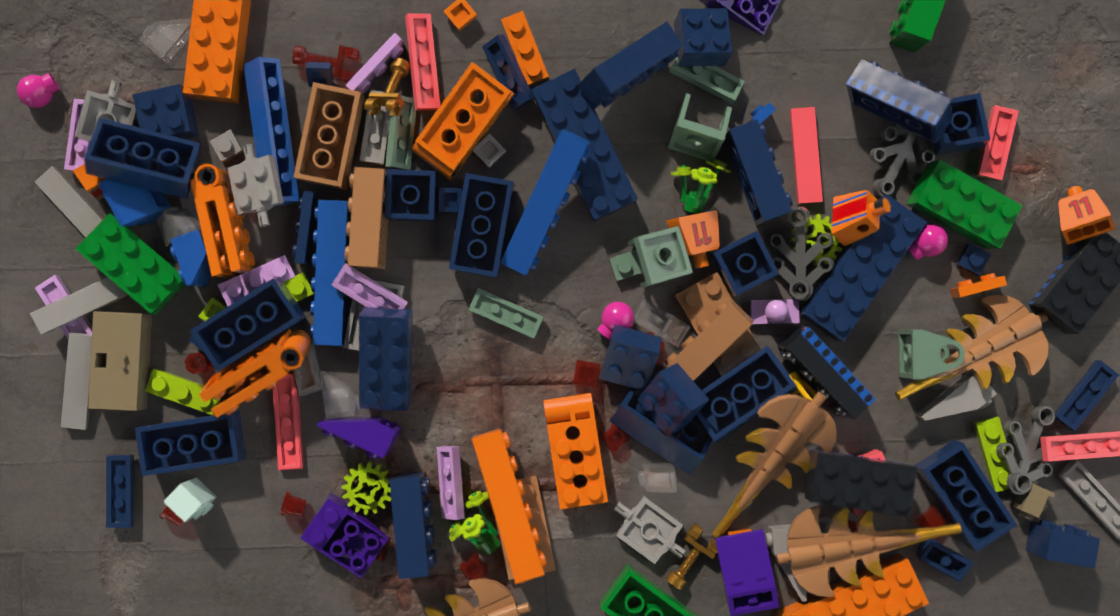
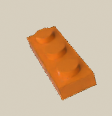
M521 11L501 19L517 63L528 86L530 87L549 79L524 12Z

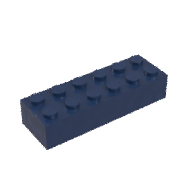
M572 69L531 89L554 142H556L560 131L563 129L590 141L588 148L591 149L587 161L585 163L581 162L577 169L581 173L575 185L593 222H596L637 202L638 198L596 111L578 88L581 80L576 70Z
M889 195L878 198V200L886 198L891 208L890 212L880 215L879 229L843 248L834 261L833 269L825 274L814 290L813 295L799 311L800 316L836 341H845L927 223Z

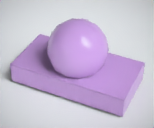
M796 299L750 300V318L754 321L753 324L800 323L799 301Z

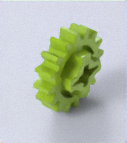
M816 214L814 220L810 216V220L806 224V228L812 225L810 232L806 235V247L808 249L816 243L808 239L816 236L818 238L820 234L826 233L824 227L831 234L832 223H829V216H825L822 220L820 214ZM823 236L822 240L825 241L822 243L827 245L829 243L828 237ZM834 236V242L828 252L822 255V250L812 260L813 266H817L818 261L824 257L835 260L837 257L834 252L842 251L838 246L840 242ZM795 237L791 238L790 242L795 243ZM826 260L822 262L823 265L829 264Z
M369 461L365 467L361 462L358 464V470L354 467L349 470L352 476H344L348 484L341 486L342 489L347 490V493L342 497L351 500L347 506L350 507L354 504L356 506V513L362 508L365 515L369 514L370 509L376 514L379 512L378 506L384 509L387 507L385 500L391 501V495L389 494L391 492L389 485L391 478L386 476L389 473L388 469L383 472L381 471L382 464L379 463L376 467H373L372 461ZM370 473L376 474L380 479L372 477ZM359 476V484L353 488L354 481ZM365 485H368V486H371V485H372V486H375V485H377V486L374 487L373 490H371V491H369V490H362V491H360ZM381 488H384L383 495L378 501L377 493ZM357 497L366 500V503L360 501Z

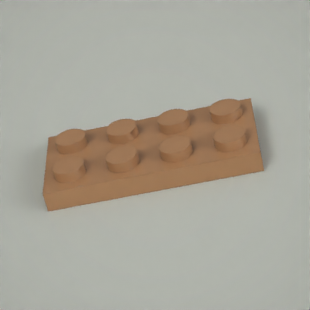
M717 272L675 295L697 336L701 333L698 328L707 319L712 322L718 316L715 311L724 302L729 305L733 301ZM748 328L712 362L720 377L761 350L750 329Z
M537 475L520 478L525 491V495L521 496L522 502H527L532 515V519H529L528 522L530 526L534 525L540 541V543L535 545L537 550H542L547 564L543 571L544 573L556 571ZM499 530L508 579L511 580L514 577Z

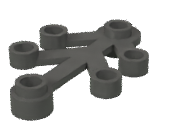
M887 126L881 130L880 135L884 141H892L899 134H907L902 142L884 148H873L870 151V159L873 162H883L886 157L896 154L885 177L879 178L873 183L872 189L876 196L892 195L895 190L893 182L904 161L908 172V183L911 185L918 183L922 172L917 169L912 148L915 139L919 150L918 161L922 164H927L935 159V154L932 150L928 149L925 138L899 126ZM888 130L891 131L890 138L887 136ZM877 151L880 152V158H879V159H877V157H876ZM925 153L928 154L927 160L924 158ZM915 174L917 175V181H916V182L914 181V175H915ZM885 184H887V191L884 190Z
M797 207L792 209L788 216L789 222L795 226L796 252L786 243V238L781 233L771 236L770 245L773 248H777L796 267L795 276L786 267L784 258L777 257L773 259L774 264L776 260L782 264V267L780 269L777 268V270L790 284L789 291L791 296L798 301H805L813 295V284L825 272L833 269L834 262L829 257L820 259L817 264L818 267L808 276L806 267L824 248L830 247L834 239L829 233L820 234L817 242L806 252V224L810 220V213L804 207ZM799 212L804 214L803 221L797 218ZM776 236L781 239L780 245H777L774 241ZM823 236H826L829 239V243L827 245L822 243ZM824 260L829 262L828 269L822 266ZM800 284L806 288L804 293L799 291Z
M1038 406L1032 411L1031 418L1034 422L1027 443H1025L1021 432L1022 426L1018 421H1007L1004 425V431L1006 434L1012 435L1020 457L1018 466L1013 455L1014 447L1010 443H1000L996 448L998 456L1004 457L1009 470L1007 486L1013 494H1025L1031 489L1033 481L1042 477H1049L1053 473L1052 465L1046 462H1039L1035 470L1028 472L1032 463L1042 459L1041 448L1036 449L1044 425H1051L1054 422L1055 413L1051 407Z

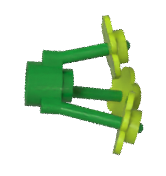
M714 159L713 163L705 162L716 167L714 172L705 167L691 170V167L686 165L677 167V171L670 172V175H680L682 178L680 201L685 203L683 208L685 211L702 213L703 206L707 204V199L713 185L717 182L720 170L731 173L730 170L726 169L728 164L723 163L722 159ZM687 175H692V179L699 181L697 191L690 190L689 194H687ZM704 184H708L705 192L702 193Z
M477 491L468 497L469 500L464 505L467 508L477 506L481 515L476 514L473 517L462 519L460 522L456 521L449 530V533H451L449 539L451 542H454L461 535L477 549H482L485 554H491L499 547L500 540L496 537L498 531L493 527L482 505L484 500L489 498L487 491L483 493ZM485 523H486V525H487V527H488V530H487V529H482V530H481V528H483L484 525H485Z

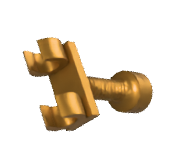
M395 58L390 66L392 76L385 92L369 93V99L365 102V110H371L368 115H378L381 111V106H385L386 110H391L389 116H399L405 103L399 93H395L401 78H406L410 72L409 62L402 58Z
M696 523L691 526L688 533L684 536V539L693 545L692 551L687 555L688 557L683 561L684 563L679 567L680 569L676 572L671 571L666 577V580L679 590H682L686 584L684 577L690 567H692L691 565L696 561L695 559L700 555L699 553L703 552L712 559L717 553L715 537L711 539L707 548L696 541L703 531Z

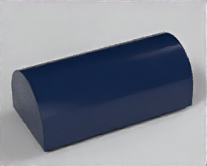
M933 538L922 541L916 552L919 560L958 582L962 581L973 564L972 560Z

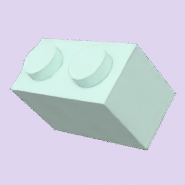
M196 477L181 483L163 502L186 522L192 518L196 520L201 515H206L213 508L212 502L217 496Z

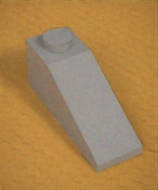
M970 370L915 414L917 419L927 421L979 408L983 409L992 402L991 398L997 393L990 385L985 390L981 389L977 377Z
M791 524L768 526L765 540L767 548L770 547V551L775 559L776 554L787 552V533ZM790 563L779 564L796 595L801 601H807L806 590L793 576Z

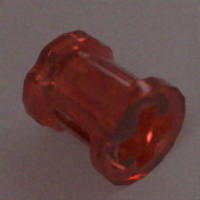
M204 352L189 354L185 359L186 370L192 374L207 373L213 367V364ZM197 359H201L200 364H202V367H198Z

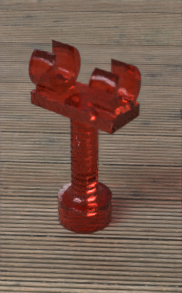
M296 45L292 61L293 64L302 66L305 65V62L331 63L332 67H335V80L348 83L355 74L351 71L342 70L344 59L358 60L360 51L357 48L339 45L338 55L335 58L309 53L306 47Z

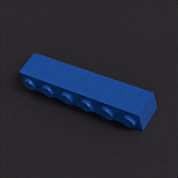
M257 57L244 64L256 158L266 155L274 156L284 201L283 204L277 206H286L298 202L299 194L297 180L294 178L295 165L280 59Z
M565 129L560 131L500 262L501 264L524 275H527L530 269L535 271L540 261L537 254L540 248L543 250L546 248L550 239L547 233L550 227L555 228L560 218V215L557 214L560 205L565 207L570 197V193L567 190L570 184H576L581 173L577 169L580 163H585L591 152V149L588 148L590 141Z
M318 200V206H315L314 218L318 220L317 230H314L313 242L317 244L316 254H313L312 265L313 268H316V273L311 282L312 292H315V298L311 302L310 307L311 316H314V324L310 326L309 336L313 340V345L344 346L348 317V295L332 286V283L345 263L348 264V261H345V248L349 246L350 237L346 235L347 223L351 222V212H348V201Z

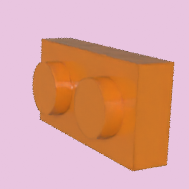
M995 273L980 276L981 281L972 283V279L957 282L958 287L950 289L952 298H961L1006 286L1005 276L996 277Z

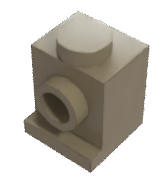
M1032 483V487L1028 492L1016 495L1012 507L1020 510L1018 515L1033 521L1034 517L1039 518L1046 510L1048 497L1053 498L1055 493Z

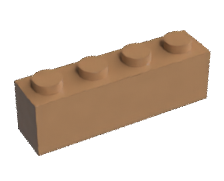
M734 301L729 305L724 302L715 311L718 316L712 322L707 319L698 328L701 333L695 339L690 336L681 345L683 350L678 355L673 352L664 361L667 366L663 370L678 362L694 381L754 321Z

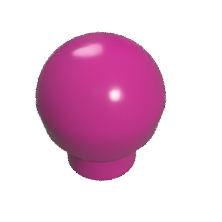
M50 73L43 76H25L17 85L18 98L23 104L31 108L46 106L51 101L53 93L60 90L59 85Z
M926 224L909 247V250L917 261L924 256L934 257L939 255L947 247V233L939 225Z
M623 302L608 304L601 315L602 324L597 330L610 340L615 325L631 329L634 323L633 310Z

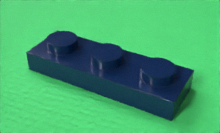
M504 34L497 35L483 45L482 48L498 81L515 94L509 101L512 110H518L535 99Z
M304 191L303 197L299 198L298 209L301 211L300 220H297L295 226V233L298 234L297 244H294L292 249V257L295 258L294 263L310 265L315 226L314 209L318 202V194L314 192Z
M1095 360L1055 411V419L1069 430L1076 431L1119 374L1103 361Z
M110 454L106 456V528H131L134 526V454Z

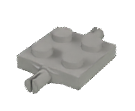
M111 80L108 94L86 91L74 138L90 143L99 118L132 126L136 108L134 104L125 102L118 97L122 83H116V81Z
M253 144L243 145L246 160L241 164L227 168L237 215L243 216L257 213L259 227H266L270 225L267 211L273 206L284 203L275 159L272 155L255 158Z
M645 496L631 510L621 502L617 503L614 511L625 517L623 525L616 533L617 537L654 564L668 550L678 556V558H681L682 554L684 555L686 550L675 543L676 535L683 527L681 522Z

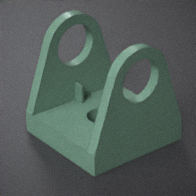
M686 93L668 148L713 163L724 142L732 107H726L717 130L684 119L691 94Z
M679 226L638 236L628 242L629 247L636 246L646 280L640 283L641 288L693 273ZM660 250H664L666 252V262L660 259Z
M898 330V377L925 379L955 369L964 361V348L956 340L926 330ZM947 345H953L958 350V358L951 364L943 362L950 355ZM941 349L943 350V357H942V359H941V357H940Z

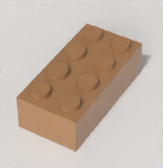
M313 82L294 178L302 182L347 190L366 99L361 92Z
M355 167L354 173L350 175V188H353V197L349 198L348 212H351V222H348L346 227V235L350 237L349 246L345 248V261H348V266L355 268L385 270L389 221L385 218L386 170Z

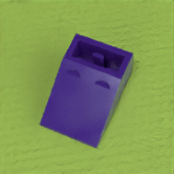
M699 0L709 8H727L728 19L760 35L765 34L781 0Z
M384 417L328 418L318 422L316 425L322 428L321 432L333 438L337 435L344 439V444L352 448L359 446L366 450L365 454L375 459H379V457L384 458L391 453L403 428Z
M331 492L304 530L300 539L362 578L389 537L360 512L356 513L353 506L348 507L346 501Z
M760 529L715 538L725 598L730 615L735 616L778 608L776 586L764 530Z

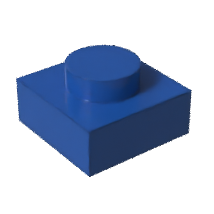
M770 102L765 107L760 104L750 114L753 117L750 121L758 119L759 124H761L776 109Z

